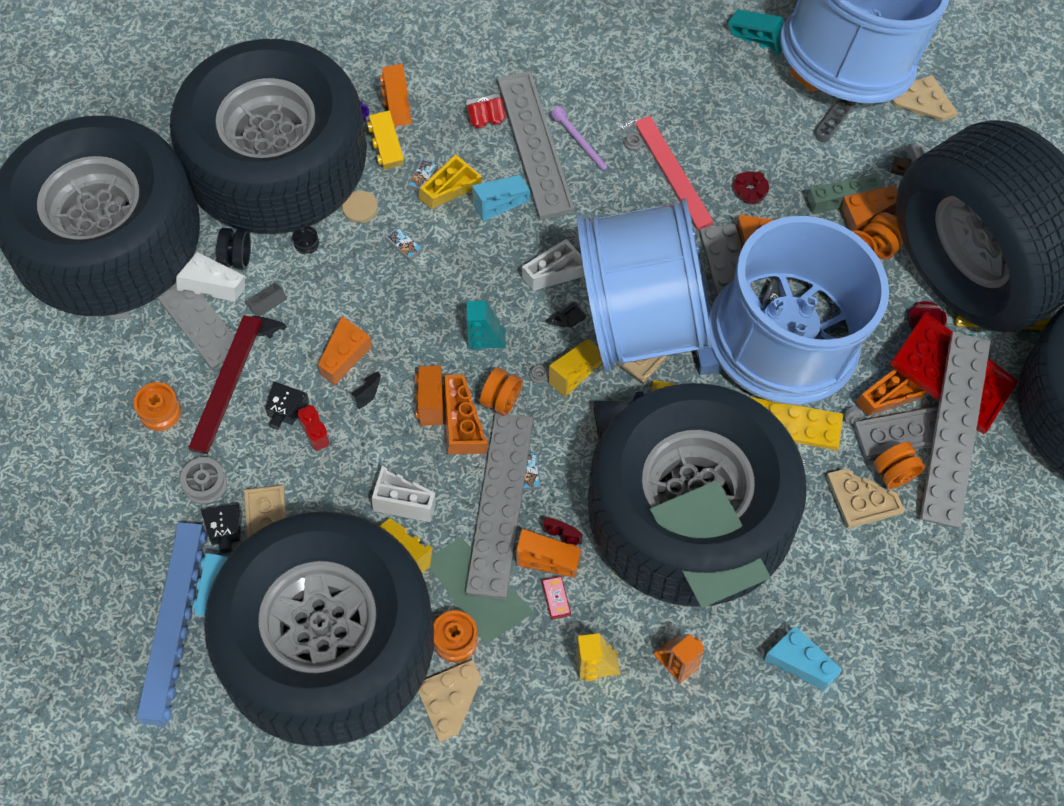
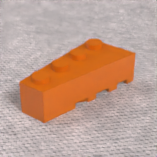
M445 375L443 393L447 454H486L488 441L484 436L483 427L478 419L477 410L472 402V396L465 376Z

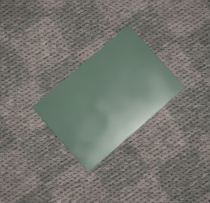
M718 480L650 508L659 525L674 533L688 537H717L731 533L743 526ZM761 558L748 565L729 571L717 573L683 571L701 608L771 578Z
M461 536L431 556L430 568L459 609L470 615L475 621L478 635L487 645L533 614L535 610L510 585L507 600L467 596L466 589L473 548Z

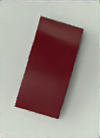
M545 517L544 532L552 536L562 534V542H566V544L582 545L583 533L565 522Z

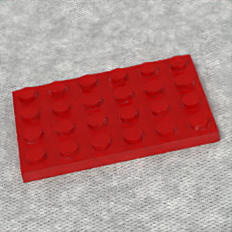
M925 312L890 362V365L939 401L950 335L953 332ZM989 358L977 423V430L983 435L991 427L1018 382L1016 378Z

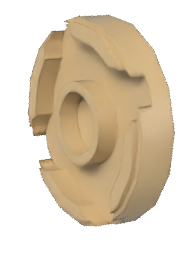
M354 191L342 205L344 216L353 223H366L372 220L378 212L377 199L367 191Z

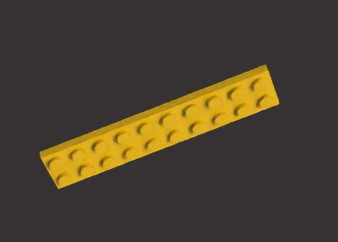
M654 380L652 391L678 384ZM752 398L780 420L795 443L838 451L843 419L842 413Z

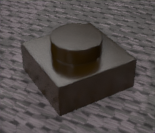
M895 156L890 173L904 176L912 164L911 159Z

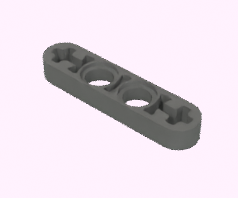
M840 98L817 128L816 139L822 143L828 142L854 109L857 102L849 101L847 105V100ZM837 109H843L845 113H838ZM834 120L837 124L831 125L828 123V121Z

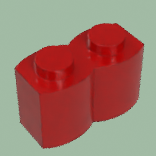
M501 97L467 105L471 126L476 128L485 127V123L492 122L493 125L503 123L502 119H506Z
M309 405L298 410L302 429L307 434L311 447L318 451L329 446L326 427L320 421L315 407Z

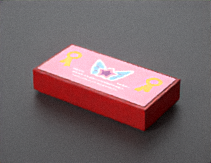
M562 576L542 580L551 620L571 616Z

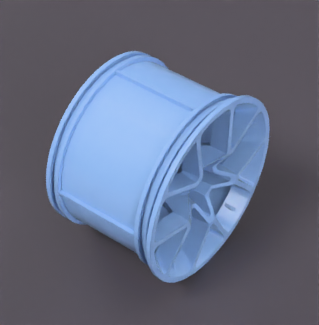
M798 0L794 12L786 19L781 30L780 43L782 51L792 68L803 79L823 92L844 100L859 103L890 101L903 95L912 86L917 74V64L942 18L949 0Z
M686 198L682 199V203L673 200V204L601 218L595 215L594 220H591L590 217L584 219L582 213L577 214L578 234L589 302L606 373L611 372V365L617 366V362L624 365L633 361L699 349L701 351L704 350L703 346H708V349L713 348Z
M790 216L779 218L763 225L745 242L736 263L735 276L732 282L719 293L712 305L709 314L712 351L723 370L738 385L750 393L772 402L801 405L818 402L832 396L842 389L854 374L860 359L861 344L876 329L886 311L889 299V284L881 261L862 238L849 229L826 219L811 216ZM773 276L778 282L781 297L776 298L769 305L763 307L752 290L750 283L757 279L762 280L764 277ZM786 278H797L812 284L813 287L800 298L793 297ZM819 292H825L832 299L831 302L833 304L836 303L841 310L840 315L820 324L819 316L814 309L818 303L814 296ZM847 322L849 336L837 339L826 333Z

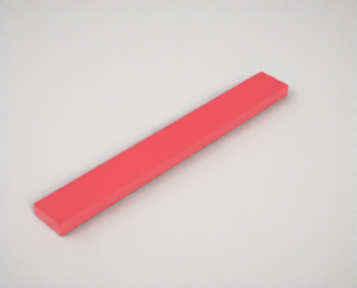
M651 116L635 121L634 126L680 203H682V199L686 198L689 214H691L692 223L698 231L713 225V219Z

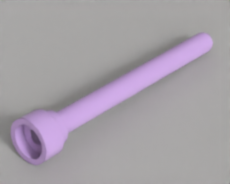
M561 106L555 108L551 113L552 118L565 126L601 170H606L607 165L566 118V111Z

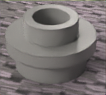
M632 133L626 137L625 146L630 150H638L642 146V139L638 134Z
M537 365L531 369L530 378L534 383L542 384L548 380L549 372L544 366Z
M851 407L845 412V420L848 424H855V422L861 421L864 416L863 411L858 407Z

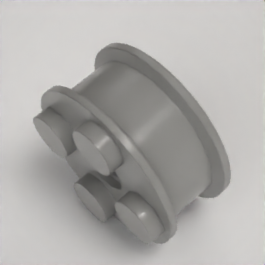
M200 457L193 459L184 466L180 474V483L186 496L197 504L215 502L224 494L227 487V479L222 466L212 458Z

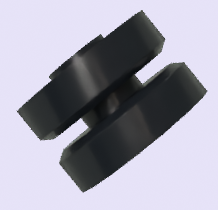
M221 228L216 243V261L228 268L233 265L235 269L246 270L251 255V235L249 230L238 229L234 233L232 228Z

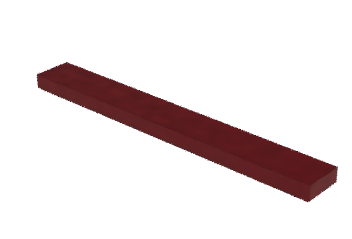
M243 315L188 447L190 451L208 455L262 324L261 318Z

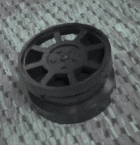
M306 226L294 231L292 239L298 253L303 255L312 254L318 249L319 238L317 231L313 227Z

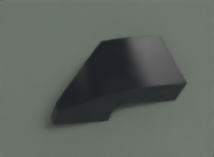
M573 302L561 313L557 311L546 321L549 325L572 328L584 320L586 315Z
M252 315V317L261 318L262 320L257 336L266 335L270 339L273 337V333L279 329L284 330L287 327L283 322Z
M378 371L364 379L366 385L351 393L358 409L366 406L374 399L381 378Z

